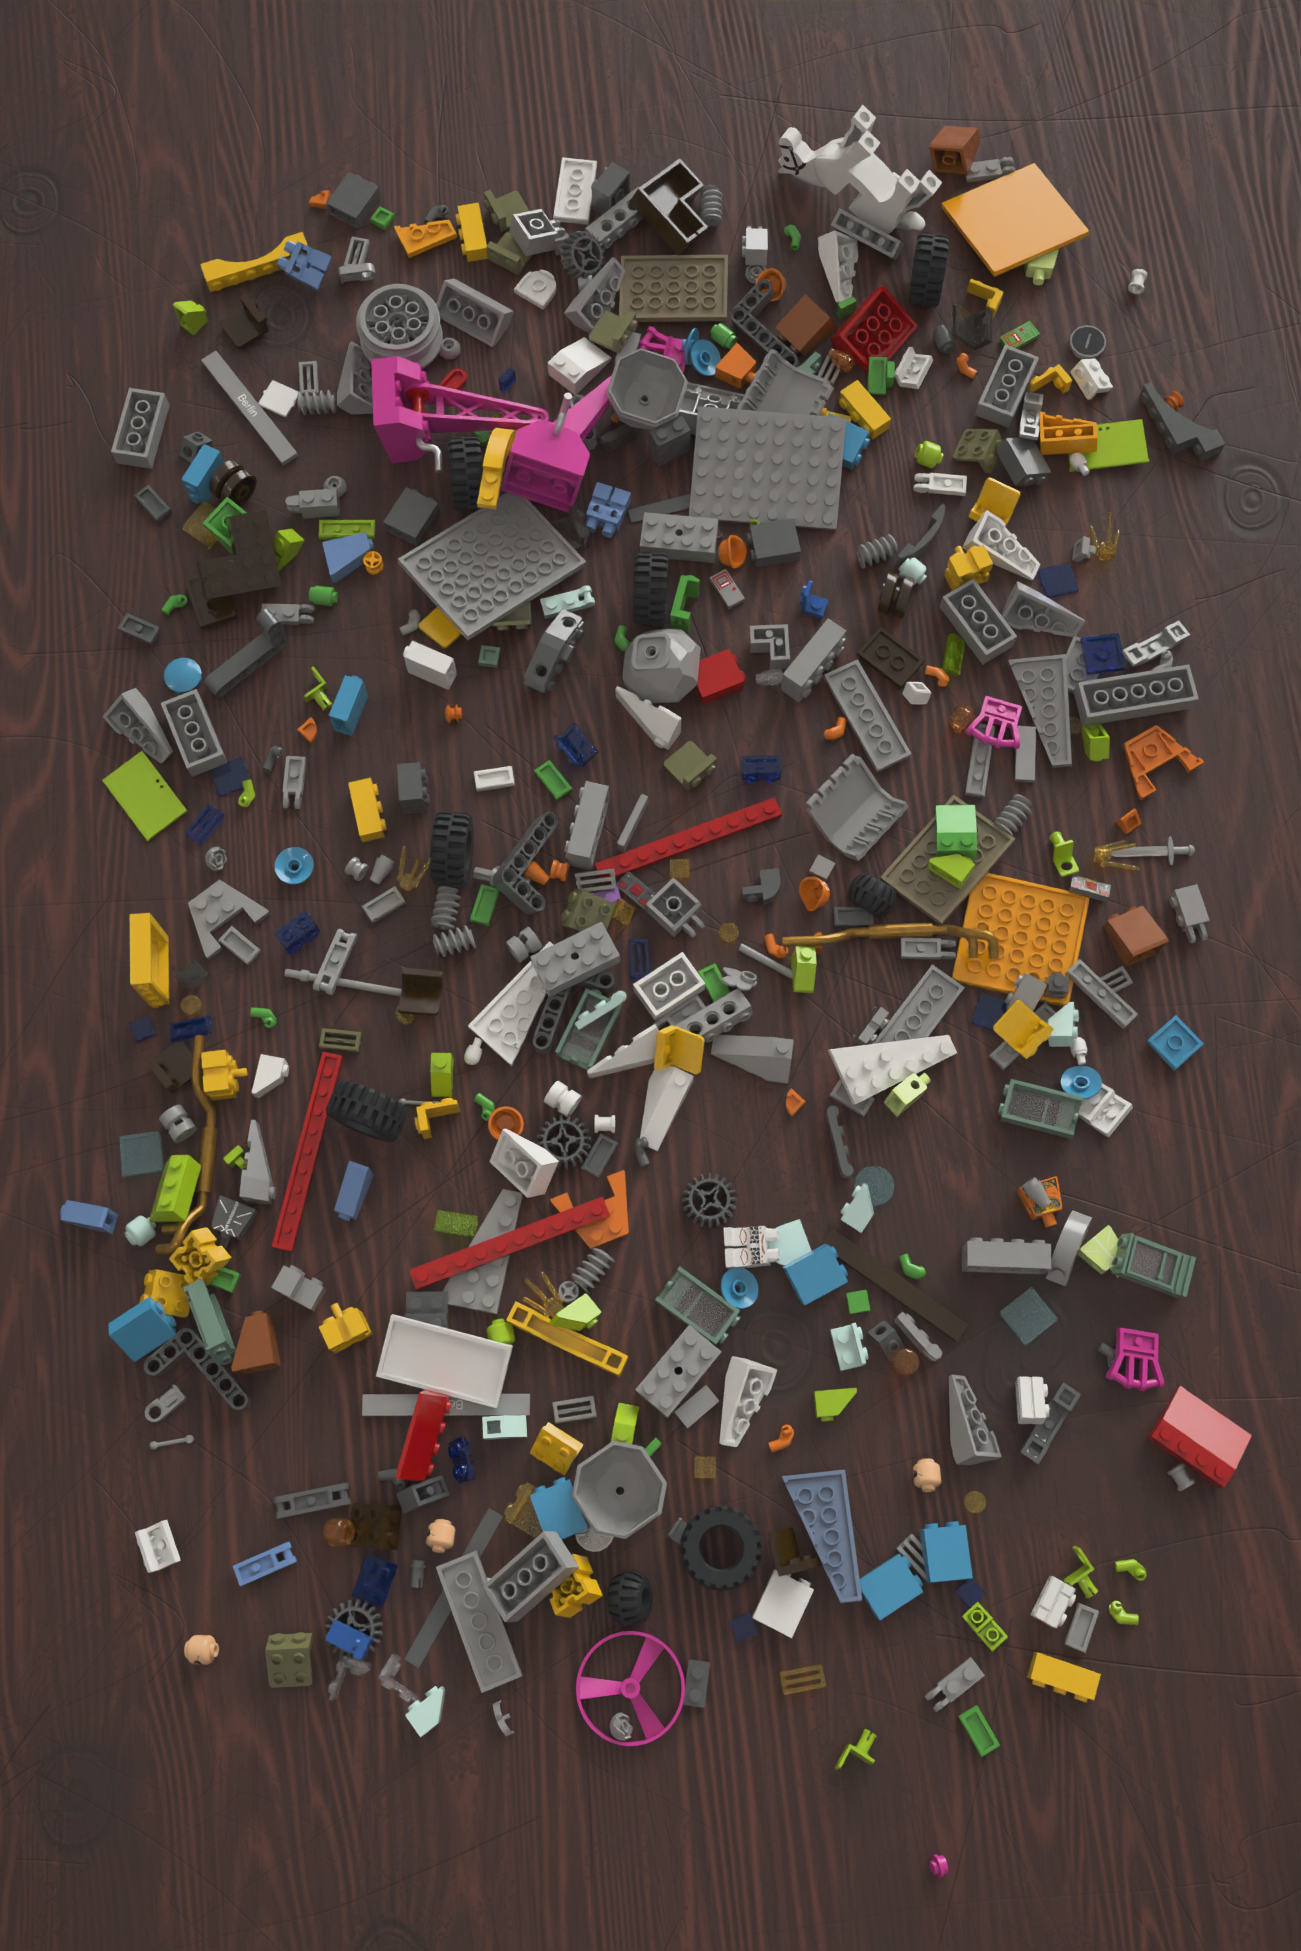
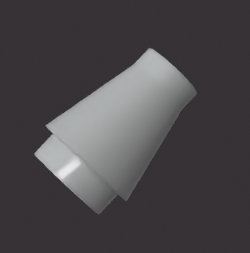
M380 855L376 859L372 875L369 879L380 885L381 881L394 868L393 864L395 862L384 855Z
M1033 1177L1022 1186L1024 1193L1037 1203L1041 1209L1051 1202L1041 1181L1037 1180L1036 1177Z

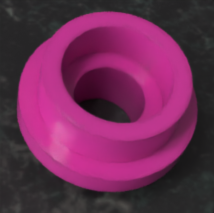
M932 1855L929 1862L931 1872L938 1878H943L944 1874H948L946 1859L943 1855Z

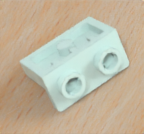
M852 1323L851 1325L830 1330L840 1371L864 1366L869 1358L866 1347L862 1348L860 1341L863 1339L861 1327H857L856 1323Z

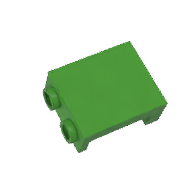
M681 575L670 614V629H681L687 635L690 632L691 612L684 611L685 603L688 597L694 599L699 597L700 579L695 576Z

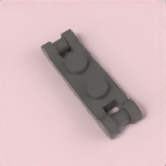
M830 1106L825 1115L840 1176L842 1179L848 1180L851 1178L854 1169L847 1161L849 1151L847 1145H843L844 1131L837 1121L839 1109L836 1106Z
M341 1483L274 1497L273 1501L277 1507L276 1519L352 1504L351 1497L348 1498L347 1491L349 1484ZM339 1491L340 1499L334 1500L333 1492ZM290 1501V1510L285 1509V1502Z

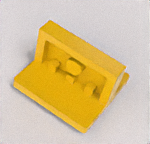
M548 1422L546 1426L542 1427L530 1454L552 1467L555 1471L565 1475L581 1451L583 1444Z

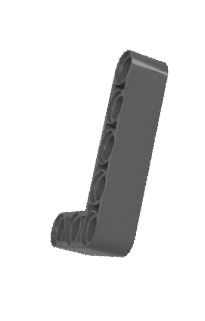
M765 279L760 280L732 309L730 316L733 324L766 355L770 349H781L782 351L779 353L781 357L787 362L795 361L793 366L797 368L800 366V363L795 353L755 319L774 297L771 283ZM763 289H769L766 293H761ZM751 302H756L754 306L749 307ZM738 316H744L741 320H736ZM751 327H756L754 331H749ZM764 338H769L766 343H761Z
M269 609L261 611L256 617V622L262 634L205 678L204 684L217 698L225 695L287 645L288 638L282 623Z
M547 812L533 821L493 876L495 887L527 915L542 911L546 904L543 896L525 881L521 875L557 827L558 819L552 812Z
M604 970L592 976L591 979L583 980L576 985L588 989H596L601 993L608 994L615 988V979L612 973ZM608 979L611 983L608 986H603L601 981ZM573 986L567 988L564 992H559L551 997L548 996L533 1037V1045L537 1053L546 1054L551 1050ZM554 1003H558L561 1005V1007L558 1010H552L550 1008V1006ZM551 1021L554 1023V1026L548 1029L544 1027V1024ZM542 1039L548 1042L544 1047L537 1045L538 1041Z
M183 1328L177 1332L176 1336L169 1339L144 1362V1370L147 1374L161 1377L188 1355L233 1409L242 1412L248 1410L251 1406L250 1395L223 1364L218 1365V1372L215 1375L210 1374L211 1366L217 1363L206 1351L202 1338L198 1333L189 1328ZM191 1333L192 1341L185 1344V1335ZM172 1347H175V1356L169 1358L167 1354L168 1350ZM200 1349H204V1358L198 1360L197 1352ZM158 1361L160 1364L158 1371L152 1372V1364ZM230 1380L232 1383L231 1388L228 1391H224L223 1383ZM239 1396H244V1404L238 1407L236 1399Z

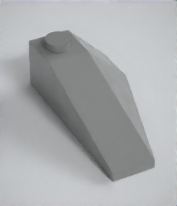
M615 257L609 260L574 298L564 312L576 327L589 334L603 312H610L611 308H614V298L616 292L620 289L625 269Z
M350 341L337 391V406L351 415L372 414L373 394L372 378L369 372L371 368L370 362L364 356L361 346L353 341Z
M1018 581L1008 596L1001 614L1008 625L1015 629L1050 632L1055 635L1069 637L1076 636L1085 622L1081 617Z
M136 688L122 693L103 715V718L115 732L124 734L132 744L136 743L141 746L145 753L159 763H164L172 754L173 750L149 703Z
M717 1035L712 1042L711 1055L762 1077V1079L768 1082L788 1084L794 1040L777 1037Z
M251 1120L247 1141L250 1152L245 1153L244 1160L246 1161L247 1170H242L239 1197L247 1204L272 1205V1199H275L276 1187H273L260 1126L256 1120Z
M950 1375V1442L956 1464L973 1465L1001 1458L996 1437L993 1431L989 1432L983 1420L986 1417L984 1413H980L975 1405L977 1399L966 1377Z

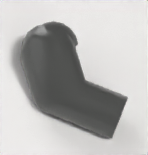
M277 745L270 747L262 770L269 773L272 771L276 758L283 755L282 747Z
M642 1137L641 1139H636L634 1144L637 1160L640 1167L644 1168L650 1165L644 1148L649 1146L646 1137Z

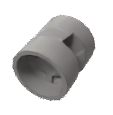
M526 927L519 932V937L513 936L505 942L519 963L528 958L530 952L535 953L542 948L541 942L530 927Z
M182 1105L169 1108L159 1117L164 1128L170 1129L168 1133L175 1143L184 1141L197 1130L193 1121L187 1118L188 1114Z

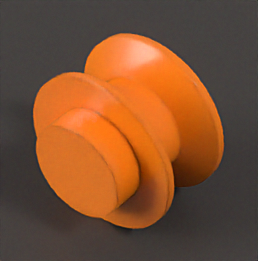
M1175 391L1171 392L1170 396L1164 398V401L1175 411L1178 410V407L1184 406L1183 397Z
M457 704L455 708H450L447 705L445 708L446 721L450 724L452 720L456 719L457 723H459V719H462V708H458Z

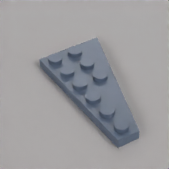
M845 1469L782 1476L783 1482L840 1604L862 1602Z

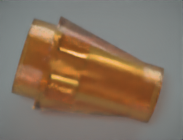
M832 348L828 353V357L841 372L847 373L853 368L855 360L851 355Z

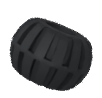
M860 874L849 886L848 899L851 903L867 912H871L877 917H883L893 909L896 901V891L891 886L871 875Z
M635 1571L619 1573L612 1578L607 1590V1608L610 1617L618 1624L627 1627L637 1626L645 1622L651 1613L653 1601L649 1580L641 1573Z

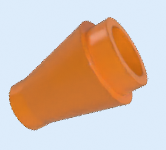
M531 861L522 873L524 874L523 877L529 878L542 886L550 879V876L535 861Z

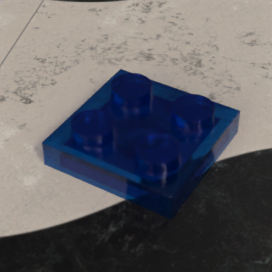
M1119 633L1081 637L1080 643L1087 675L1125 670L1126 665Z

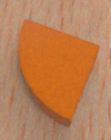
M330 190L321 191L320 194L311 197L309 206L327 209L326 202L330 198Z
M310 717L297 730L312 744L317 736V726L313 718Z
M791 1088L787 1094L785 1104L787 1112L793 1117L806 1101Z

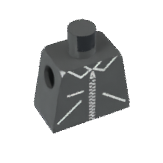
M220 1195L211 1225L212 1229L220 1232L216 1244L227 1248L231 1237L241 1241L259 1212L254 1208Z

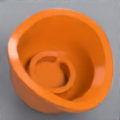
M765 269L758 276L756 283L763 279L768 280L774 290V297L771 301L778 300L786 289V281L777 269ZM763 289L761 293H766L769 289Z
M730 535L728 539L722 541L719 545V560L722 564L731 568H738L744 564L747 556L746 545L738 536Z
M806 877L799 885V895L808 911H814L828 903L830 891L824 881L817 877Z
M508 1106L496 1109L490 1115L488 1121L489 1131L497 1140H499L503 1129L520 1135L524 1127L521 1114L516 1109Z

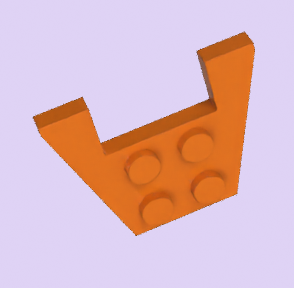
M1157 725L1125 742L1123 745L1140 801L1156 791V788L1146 774L1176 757L1188 773L1204 763L1200 757H1195L1188 748H1183L1176 742V739Z
M624 1170L607 1176L614 1197L604 1200L610 1217L575 1230L590 1249L629 1234ZM568 1193L550 1199L553 1206L559 1212L573 1208Z

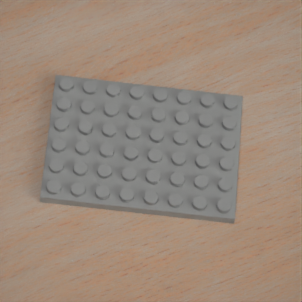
M698 406L689 516L748 524L753 519L758 520L762 524L794 518L795 526L798 528L836 530L846 418Z
M508 492L499 497L496 510L488 508L479 509L398 558V564L467 640L490 627L492 622H498L586 566V561L528 499Z

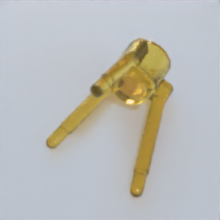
M1109 511L1107 541L1102 542L1100 547L1093 526H1089L1096 547V555H1100L1101 560H1112L1115 558L1120 531L1117 530L1114 543H1112V511Z
M1121 840L1093 848L1094 861L1100 862V866H1113L1133 870L1140 869L1139 866L1108 861V859H1111L1112 851L1136 847V843L1121 845L1126 843V840Z
M402 847L399 875L396 881L400 882L399 888L413 892L414 887L417 888L419 881L430 866V858L417 878L414 875L420 859L416 860L411 874L405 873L403 876L406 847Z
M541 1272V1276L554 1298L550 1297L548 1299L528 1278H525L524 1281L545 1301L543 1305L545 1308L526 1297H523V1301L541 1311L547 1318L549 1316L553 1318L565 1308L562 1304L564 1301L559 1297L544 1272Z

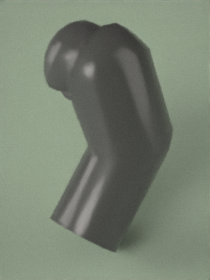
M446 205L432 207L424 222L427 224L428 222H434L435 219L446 217L449 212Z
M1101 1342L1097 1351L1106 1356L1110 1369L1116 1356L1115 1349Z
M397 1468L378 1471L379 1482L391 1480L398 1489H404L408 1484V1480L395 1478Z

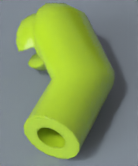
M251 779L242 781L244 791L238 799V804L241 807H248L255 798Z
M1135 1559L1114 1562L1116 1572L1128 1571L1138 1581L1145 1580L1147 1576L1146 1569Z
M1113 1601L1110 1604L1109 1612L1117 1623L1138 1625V1614H1127L1119 1601Z

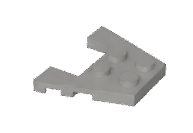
M218 880L188 902L204 954L208 960L223 950L211 934L241 911L245 910L255 924H258L270 915L266 908L221 880Z

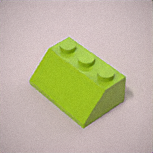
M171 1155L166 1162L149 1218L150 1222H186L201 1165L190 1155Z

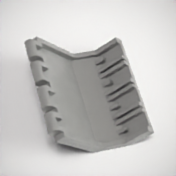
M770 349L737 409L819 416L826 404L822 399L828 400L834 387L831 386L828 380L796 368L784 360L776 350Z
M851 754L843 762L845 769L840 766L830 776L831 781L827 780L817 790L818 794L814 793L805 804L808 807L806 812L825 839L846 857L859 861L878 842L880 837L891 828L893 823L903 815L909 806L906 801L893 798L882 789L862 758Z

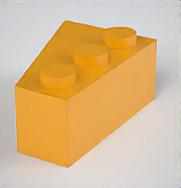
M1040 412L1041 454L1097 452V423L1076 418L1069 420L1062 418L1061 415L1054 417L1045 415V412Z

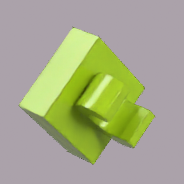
M239 1145L223 1158L232 1168L236 1164L242 1170L246 1168V1161L243 1159L246 1152Z

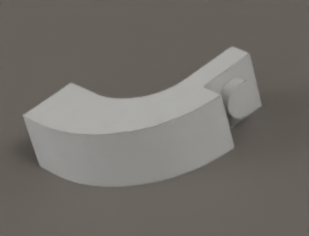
M1072 1210L1057 1242L1051 1259V1269L1048 1271L1046 1279L1063 1286L1067 1285L1076 1256L1087 1235L1092 1217Z

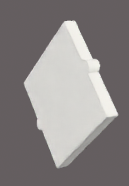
M272 380L267 390L263 391L264 394L258 404L286 418L291 409L295 407L298 391Z

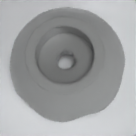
M764 265L747 266L745 273L747 280L755 284L760 273L767 268Z
M454 338L443 339L439 351L440 356L444 359H455L461 351L459 342Z
M330 476L324 482V489H337L339 497L347 490L345 480L339 476Z
M220 847L209 849L205 855V862L211 870H221L227 862L225 850L220 849Z
M622 1712L615 1714L610 1722L612 1736L619 1741L631 1738L630 1734L633 1728L629 1724V1717Z

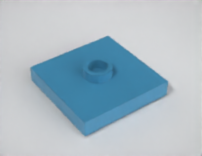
M1177 1015L1146 1041L1173 1071L1204 1045Z

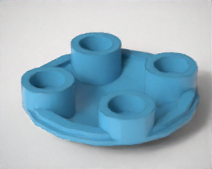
M178 658L166 667L164 680L166 685L175 693L183 694L201 684L202 672L200 666L194 660Z

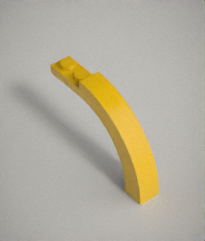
M495 428L490 436L484 457L483 475L477 506L480 508L497 509L507 456L510 455L517 433L516 430Z

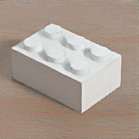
M683 952L633 984V991L655 1022L683 1002L705 990V982Z

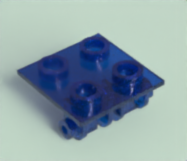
M464 1436L449 1442L448 1447L449 1457L453 1460L454 1464L453 1476L457 1480L458 1485L466 1481L475 1480L476 1475L474 1465H470L473 1463V1460L469 1461L468 1458L472 1454H467L471 1452L469 1441L467 1442Z

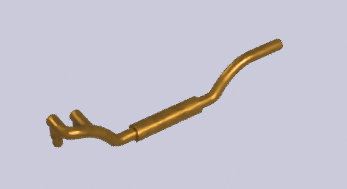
M932 923L869 925V927L850 928L828 935L782 937L783 947L828 945L855 937L893 939L923 938L939 934H949L965 938L968 941L969 958H978L977 940H986L988 942L990 959L999 958V943L995 934L987 930L968 929L954 925H933Z
M195 1035L191 1064L193 1089L199 1103L206 1112V1124L202 1128L199 1156L201 1169L196 1184V1192L198 1193L197 1206L188 1213L186 1222L182 1221L162 1226L163 1234L174 1236L169 1244H158L156 1246L157 1254L171 1256L181 1246L190 1225L206 1211L208 1194L212 1190L218 1129L215 1128V1107L204 1093L202 1083L201 1053L204 1049L205 1037L201 1035Z

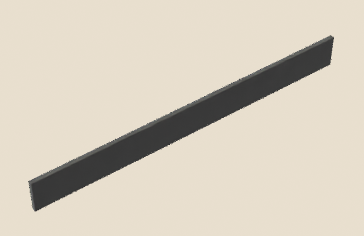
M691 494L629 509L628 514L631 523L643 521L644 512L671 514L690 509Z
M488 1508L462 1556L477 1550L479 1558H481L503 1516ZM444 1589L404 1659L417 1668L421 1666L451 1612Z

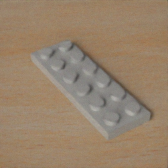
M858 659L824 675L825 682L877 773L911 757L909 748Z
M931 965L873 1044L929 1037L965 987L934 965Z
M477 1550L437 1566L439 1578L481 1693L523 1676L502 1617L483 1588L488 1579Z

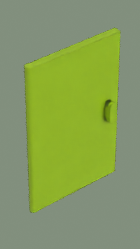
M1142 419L1098 424L1097 452L1082 453L1087 460L1088 470L1149 463ZM1068 453V459H1069V460H1070V456H1071L1073 453ZM1069 461V466H1070L1069 471H1070V472H1075L1076 470H1074V468L1072 467V465L1070 464V461Z
M143 751L102 780L146 841H150V839L188 812Z

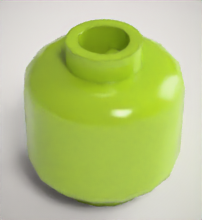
M924 441L922 444H918L914 457L918 464L933 468L936 464L941 463L943 453H941L939 445Z
M504 1319L492 1321V1325L486 1329L489 1340L512 1345L515 1342L513 1325L505 1322Z

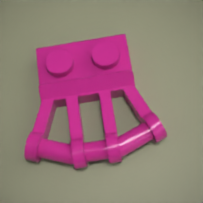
M649 326L646 330V335L639 341V349L664 353L663 356L675 359L684 374L686 362L684 351L681 350L683 339L673 338V336L666 337L657 332L654 327ZM652 338H654L665 345L649 342Z
M985 696L980 715L967 728L965 733L969 736H974L982 744L994 745L997 749L1000 747L1019 749L1020 739L1017 724L1022 706ZM983 720L988 722L985 734L976 729ZM993 723L1001 726L998 738L989 736ZM1006 727L1011 729L1012 740H1002Z
M1118 1328L1116 1332V1350H1114L1116 1356L1106 1374V1378L1111 1381L1115 1380L1126 1389L1137 1388L1138 1391H1145L1153 1387H1164L1165 1382L1158 1363L1159 1334ZM1124 1357H1126L1125 1377L1118 1373ZM1134 1359L1139 1360L1138 1380L1134 1379ZM1148 1361L1154 1376L1153 1379L1147 1380Z

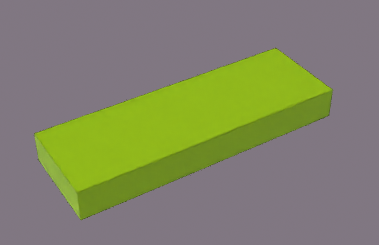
M319 520V540H334L366 532L368 539L372 538V540H375L376 523L375 520Z

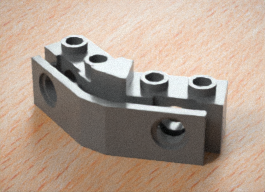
M561 610L539 641L523 677L525 678L523 684L545 694L554 689L556 683L554 680L556 675L562 671L563 660L570 662L576 641H580L584 635V621H582V617L567 610ZM546 667L547 673L545 676H542V669Z

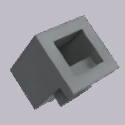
M1053 973L1045 977L1047 986L1044 990V997L1065 998L1069 992V977L1063 976L1061 973Z

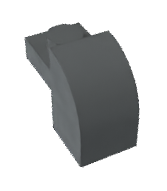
M779 868L759 870L760 885L742 887V901L756 902L762 899L763 906L772 903L779 894L781 883Z

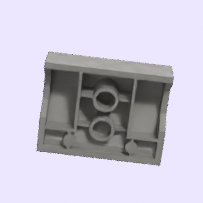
M688 382L678 417L683 416L691 430V434L696 436L698 406L737 409L745 394Z

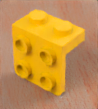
M987 478L979 498L968 517L977 522L983 513L988 510L1002 519L1007 525L1020 497V492L993 478Z
M438 607L419 623V629L442 648H448L461 635L460 631Z
M1017 1000L993 1026V1030L1026 1059L1036 1053L1037 1047L1042 1042L1048 1040L1051 1032L1054 1030L1021 1000Z
M673 1025L658 1031L656 1036V1052L654 1054V1069L661 1071L673 1065L693 1074L701 1072L704 1038L702 1036Z
M445 1098L441 1100V1103L425 1102L420 1107H416L418 1117L414 1119L418 1134H422L424 1139L432 1138L429 1118L460 1112L457 1100Z
M158 1269L149 1270V1273L144 1278L145 1292L141 1295L139 1303L151 1296L155 1302L161 1303L167 1315L187 1317L190 1304L187 1299L188 1295L183 1287L189 1285L184 1278L185 1275Z

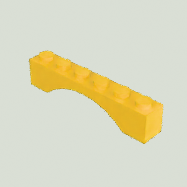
M303 232L285 237L281 244L272 252L256 260L228 262L215 259L200 264L210 292L219 291L222 288L237 285L241 282L253 280L281 270L277 267L279 258L283 257L288 260L291 258V254L284 251L287 241L296 244L299 241L307 245Z
M516 1301L506 1320L513 1326L618 1377L621 1376L629 1359L627 1355L571 1329L551 1325V1319Z

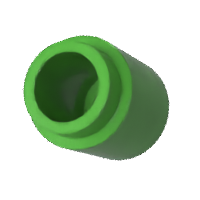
M722 323L715 324L710 331L711 339L723 348L730 350L737 342L738 337L735 336V333Z
M316 585L310 588V602L324 606H333L334 603H337L338 592H335L333 587Z

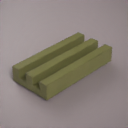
M322 1028L319 1048L359 1053L362 1033ZM325 1034L356 1037V1040L325 1037ZM324 1042H334V1043L352 1044V1045H355V1047L342 1046V1045H333V1044H324Z

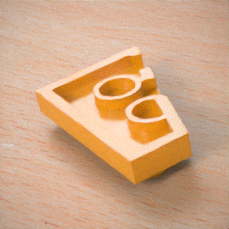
M450 220L428 222L427 225L420 226L410 224V227L403 228L394 226V231L409 258L457 238V233Z

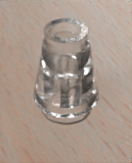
M776 667L756 674L757 685L779 686V684H782V668L777 669Z

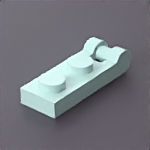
M587 585L577 590L540 599L545 619L557 616L562 609L574 612L594 606L595 600L591 596V587ZM584 597V600L579 601V598Z
M617 991L612 995L611 1001L606 1003L603 1000L594 1006L596 1008L595 1011L589 1013L587 1010L579 1015V1021L575 1022L578 1030L623 1003L627 998L624 991Z

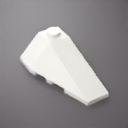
M834 230L818 237V250L835 301L840 303L852 296L853 285L851 281L856 273L854 263L858 261L857 239Z
M986 510L969 532L962 548L967 551L973 546L979 547L984 545L994 565L1032 581L1040 563L1026 547L1021 546L1016 540V535L1008 531L1002 519Z
M617 686L615 689L616 698L651 740L654 741L657 747H664L669 750L681 733V717L665 707H654L651 701L647 699L641 701L636 694Z
M656 1024L633 1037L634 1041L629 1046L622 1045L614 1053V1057L607 1056L587 1070L588 1077L594 1078L652 1064L655 1061L656 1036L659 1031Z
M669 1066L661 1071L654 1069L648 1082L640 1139L646 1137L649 1143L648 1147L657 1152L694 1080L693 1075L673 1066Z
M732 1356L725 1377L720 1444L732 1447L738 1446L750 1426V1418L754 1412L757 1413L760 1409V1401L764 1395L768 1396L771 1391L777 1369L745 1358Z

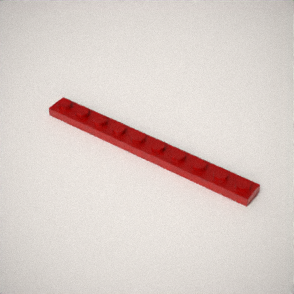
M774 797L595 863L596 871L614 869L615 878L625 875L628 871L631 873L782 817V813ZM610 873L598 875L599 878L611 877Z
M322 1052L272 1248L289 1252L294 1250L328 1118L326 1107L337 1084L343 1060L341 1055Z
M603 1197L415 1267L409 1271L416 1290L601 1221L610 1217Z

